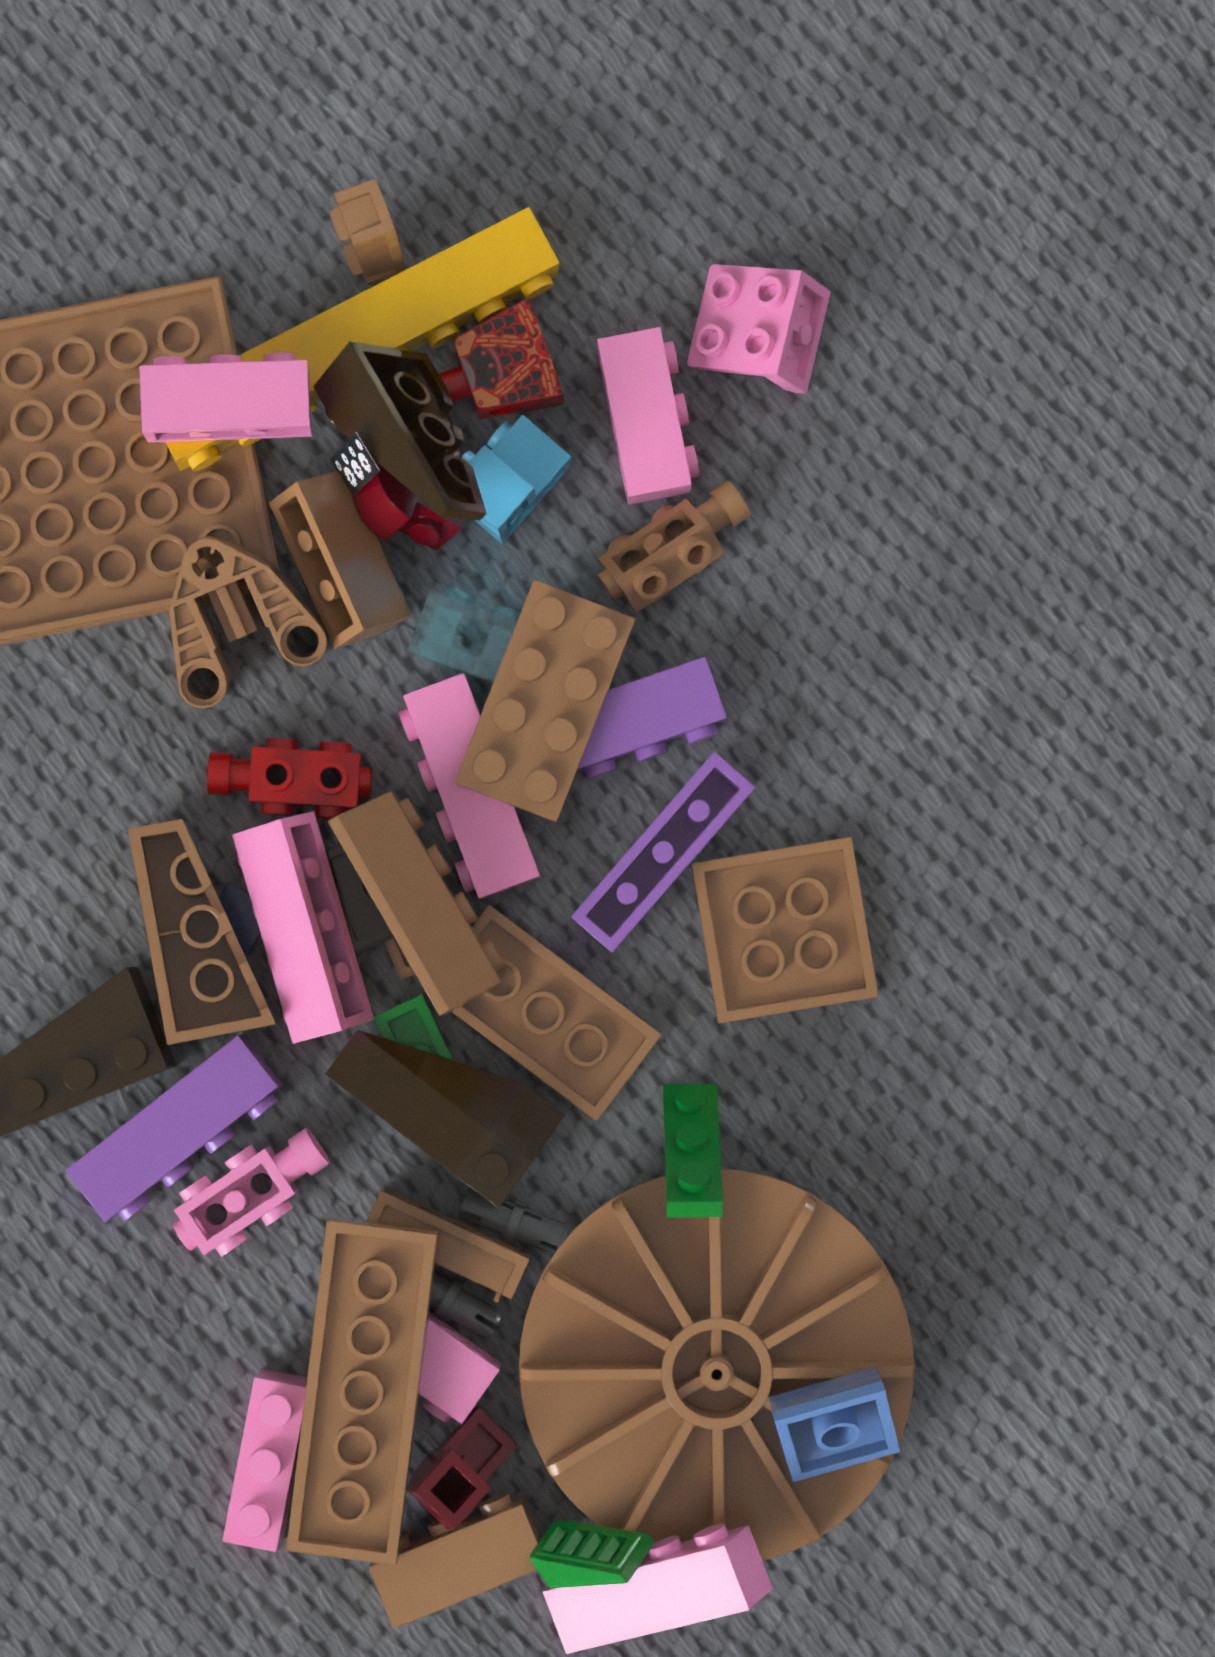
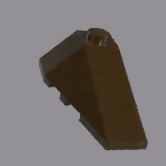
M349 341L313 386L325 407L327 417L349 439L357 432L371 457L441 517L480 521L487 513L473 467L461 458L458 449L465 440L461 428L451 425L448 413L454 407L452 397L426 353Z
M361 1030L355 1032L325 1073L450 1173L498 1208L565 1116L564 1113L522 1082L489 1073L470 1065L452 1061Z

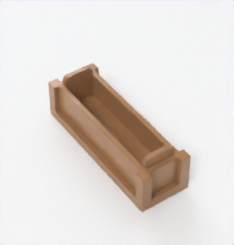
M376 178L334 193L339 207L331 210L330 217L339 240L343 242L351 240V244L343 248L351 273L354 276L363 274L367 285L406 270L398 237Z
M386 1187L380 1191L366 1221L369 1223L438 1231L435 1264L496 1291L493 1301L497 1303L501 1294L512 1299L531 1256L526 1251Z

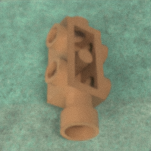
M726 480L710 491L711 498L695 508L687 499H684L676 506H663L654 513L651 523L631 536L622 535L610 543L607 552L598 558L604 570L597 574V577L614 602L623 597L634 612L638 613L648 605L657 602L664 594L692 575L701 572L711 562L725 554L715 533L727 525L734 528L751 516V512L744 499L729 480ZM675 520L673 526L669 529H666V526L671 521ZM627 551H630L627 558L621 559Z

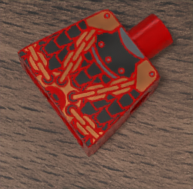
M529 298L520 301L456 337L453 340L460 366L438 373L449 390L453 402L472 396L480 420L564 404V393Z

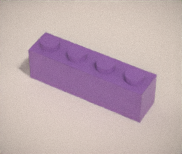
M706 657L610 689L577 773L584 771L587 780L617 770L616 759L635 753L637 761L641 762L668 752L666 742L686 736L688 744H693L718 735L719 732L716 725L725 722L727 717Z
M713 752L573 913L571 918L612 953L750 795L755 786L716 752Z
M237 1035L67 1168L65 1172L104 1222L113 1219L118 1214L126 1222L151 1202L145 1193L160 1181L169 1188L193 1169L188 1159L204 1147L211 1155L237 1134L230 1126L248 1113L251 1119L255 1121L277 1104L279 1100L274 1095V1092L284 1084L246 1035Z

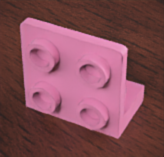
M711 265L688 355V366L704 371L764 376L786 391L807 394L831 291L802 270Z

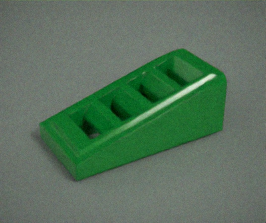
M554 1521L531 1552L530 1561L550 1588L624 1584L630 1581L652 1548L654 1541L649 1534L576 1521Z

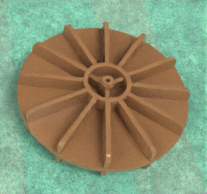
M722 1169L723 1217L667 1218L665 1175L637 1184L595 1209L573 1229L545 1267L533 1292L525 1316L520 1342L519 1377L526 1421L534 1444L549 1474L574 1505L596 1525L649 1534L654 1543L675 1535L679 1536L681 1542L692 1540L697 1532L716 1524H725L727 1530L749 1525L762 1561L772 1559L797 1550L810 1542L812 1544L822 1539V1535L839 1525L859 1507L876 1487L883 1474H886L894 1454L793 1482L773 1418L769 1397L876 1367L886 1391L898 1444H900L909 1417L914 1384L913 1342L907 1313L886 1265L871 1243L848 1219L814 1194L789 1182L765 1174L736 1169Z

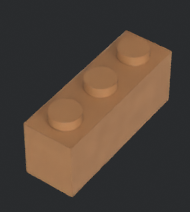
M338 471L296 481L269 502L334 649L386 633L412 615L405 601L404 594L398 586L384 555L381 543L359 516L352 493Z
M505 1492L481 1502L478 1505L481 1512L464 1519L455 1530L447 1529L438 1520H435L428 1525L430 1533L410 1541L408 1534H401L399 1558L396 1566L370 1562V1572L393 1629L537 1571L530 1561V1554L541 1537L524 1495L511 1500L509 1493Z

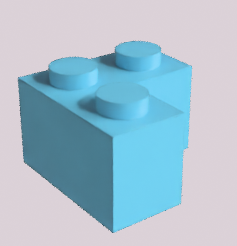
M523 414L514 425L507 420L495 431L487 443L492 450L484 445L476 455L468 451L461 457L473 467L487 513L480 521H474L502 545L572 466V457Z

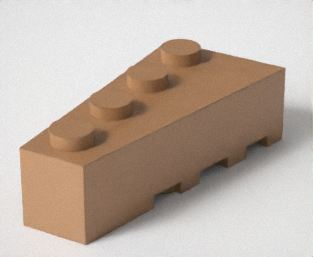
M183 819L128 828L167 1045L275 1025L276 1022Z

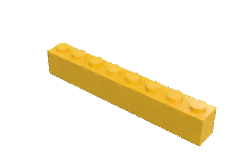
M527 207L239 356L242 362L264 361L263 356L266 354L286 352L295 354L297 360H307L312 413L317 408L315 402L320 400L313 386L349 341L407 351H415L428 343L431 348H438L455 339L460 334L459 327L477 319L479 324L506 310L505 304L522 294L526 299H533L547 292L554 286L552 279L558 276L560 263L530 207ZM260 439L165 443L180 471L190 466L193 471H199L217 462L222 457L219 451L236 442H239L244 447Z

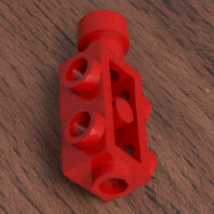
M267 738L265 747H252L251 760L234 759L233 753L210 752L207 769L208 795L230 796L231 791L249 792L248 801L252 804H261V814L293 816L294 806L315 807L316 818L332 819L348 811V809L359 806L360 798L370 799L372 767L362 766L361 753H351L352 744L320 742L319 751L299 750L297 740ZM277 765L285 767L287 770L285 782L280 785L271 784L267 777L269 770ZM328 769H336L341 772L342 781L336 788H326L322 784V775Z

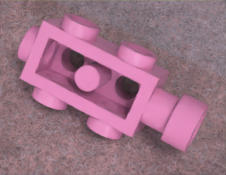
M307 1127L289 1138V1146L275 1154L271 1146L257 1153L251 1144L225 1162L230 1170L225 1176L212 1184L208 1176L205 1175L181 1191L179 1194L185 1203L174 1209L179 1220L173 1223V1228L184 1246L190 1251L199 1247L203 1255L216 1248L222 1257L248 1239L243 1230L245 1227L260 1217L265 1225L268 1226L294 1207L288 1198L300 1191L294 1181L307 1172L312 1176L330 1164L326 1152L313 1133ZM264 1173L271 1178L272 1187L268 1193H259L254 1189L253 1178L256 1174ZM215 1203L223 1205L227 1211L226 1220L220 1224L212 1222L208 1217V1209Z

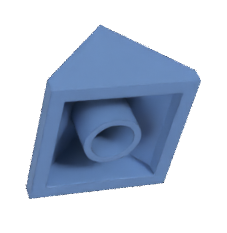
M876 1367L769 1397L773 1418L793 1482L900 1452L886 1391Z

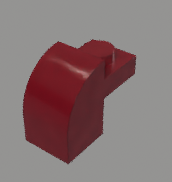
M375 460L374 462L380 471L353 496L356 510L365 525L385 542L400 530L409 535L415 542L437 551L463 528L465 519L441 517Z
M474 1407L465 1421L455 1428L440 1447L433 1448L411 1476L407 1485V1491L445 1528L455 1530L492 1488L486 1481L518 1444L479 1407Z

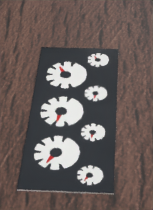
M357 432L331 458V461L353 496L380 471Z

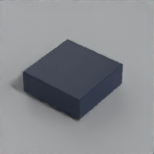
M227 882L219 896V900L243 952L250 954L261 935L257 920L253 914L250 895L247 891Z

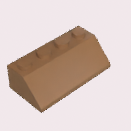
M390 791L328 821L439 1016L449 1014L503 982L498 971L506 967L490 938L483 943L479 941L470 925L479 919L463 891L453 896L443 878L451 873V870L436 844L427 849L416 830L424 826V823L408 797L399 802L396 795Z

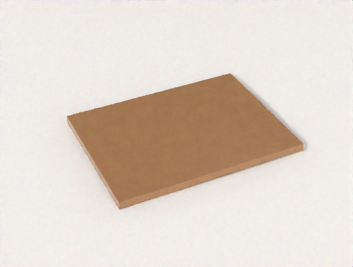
M221 275L0 320V646L169 612L184 554L191 544L205 536L215 535L223 537L274 563L280 570L255 443L242 447L239 442H236L219 451L222 457L214 464L199 471H193L191 466L180 471L166 443H148L142 433L139 366L153 365V359L164 356L183 357L186 359V364L208 363L210 356L221 354L238 355ZM202 547L204 556L197 561L198 566L203 572L210 568V575H218L217 566L224 561L223 556L219 551L211 554V547ZM245 579L237 580L243 596L251 595ZM207 593L200 596L203 604L211 603Z

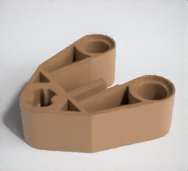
M215 535L202 537L188 547L183 557L169 607L179 692L185 702L193 707L202 709L213 707L224 698L230 689L232 677L230 668L220 648V639L200 596L208 594L228 642L242 638L258 630L237 580L244 578L266 628H270L280 653L285 660L293 665L303 667L312 665L320 660L329 645L330 639L320 616L274 563L223 537ZM202 547H211V554L219 551L223 556L224 561L217 566L218 575H210V568L203 572L198 566L197 561L204 556ZM303 625L313 629L318 635V648L311 653H300L295 650L289 638L290 631L293 628ZM207 668L216 674L219 680V688L216 693L205 695L196 691L191 681L192 673L195 669Z

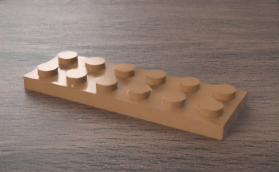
M329 1218L326 1222L286 1551L395 1566L398 1562L438 1231L338 1218Z

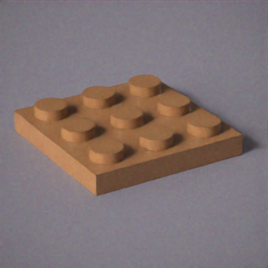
M852 837L691 864L718 1023L879 997Z

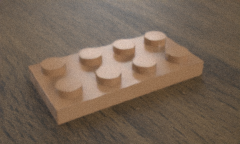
M534 579L454 783L557 823L636 618Z
M488 905L472 928L481 943L490 938L506 965L505 968L498 971L503 982L455 1009L452 1013L595 1121H598L662 1034L494 907Z

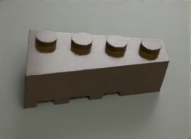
M126 967L0 1059V1138L177 1067L138 967Z

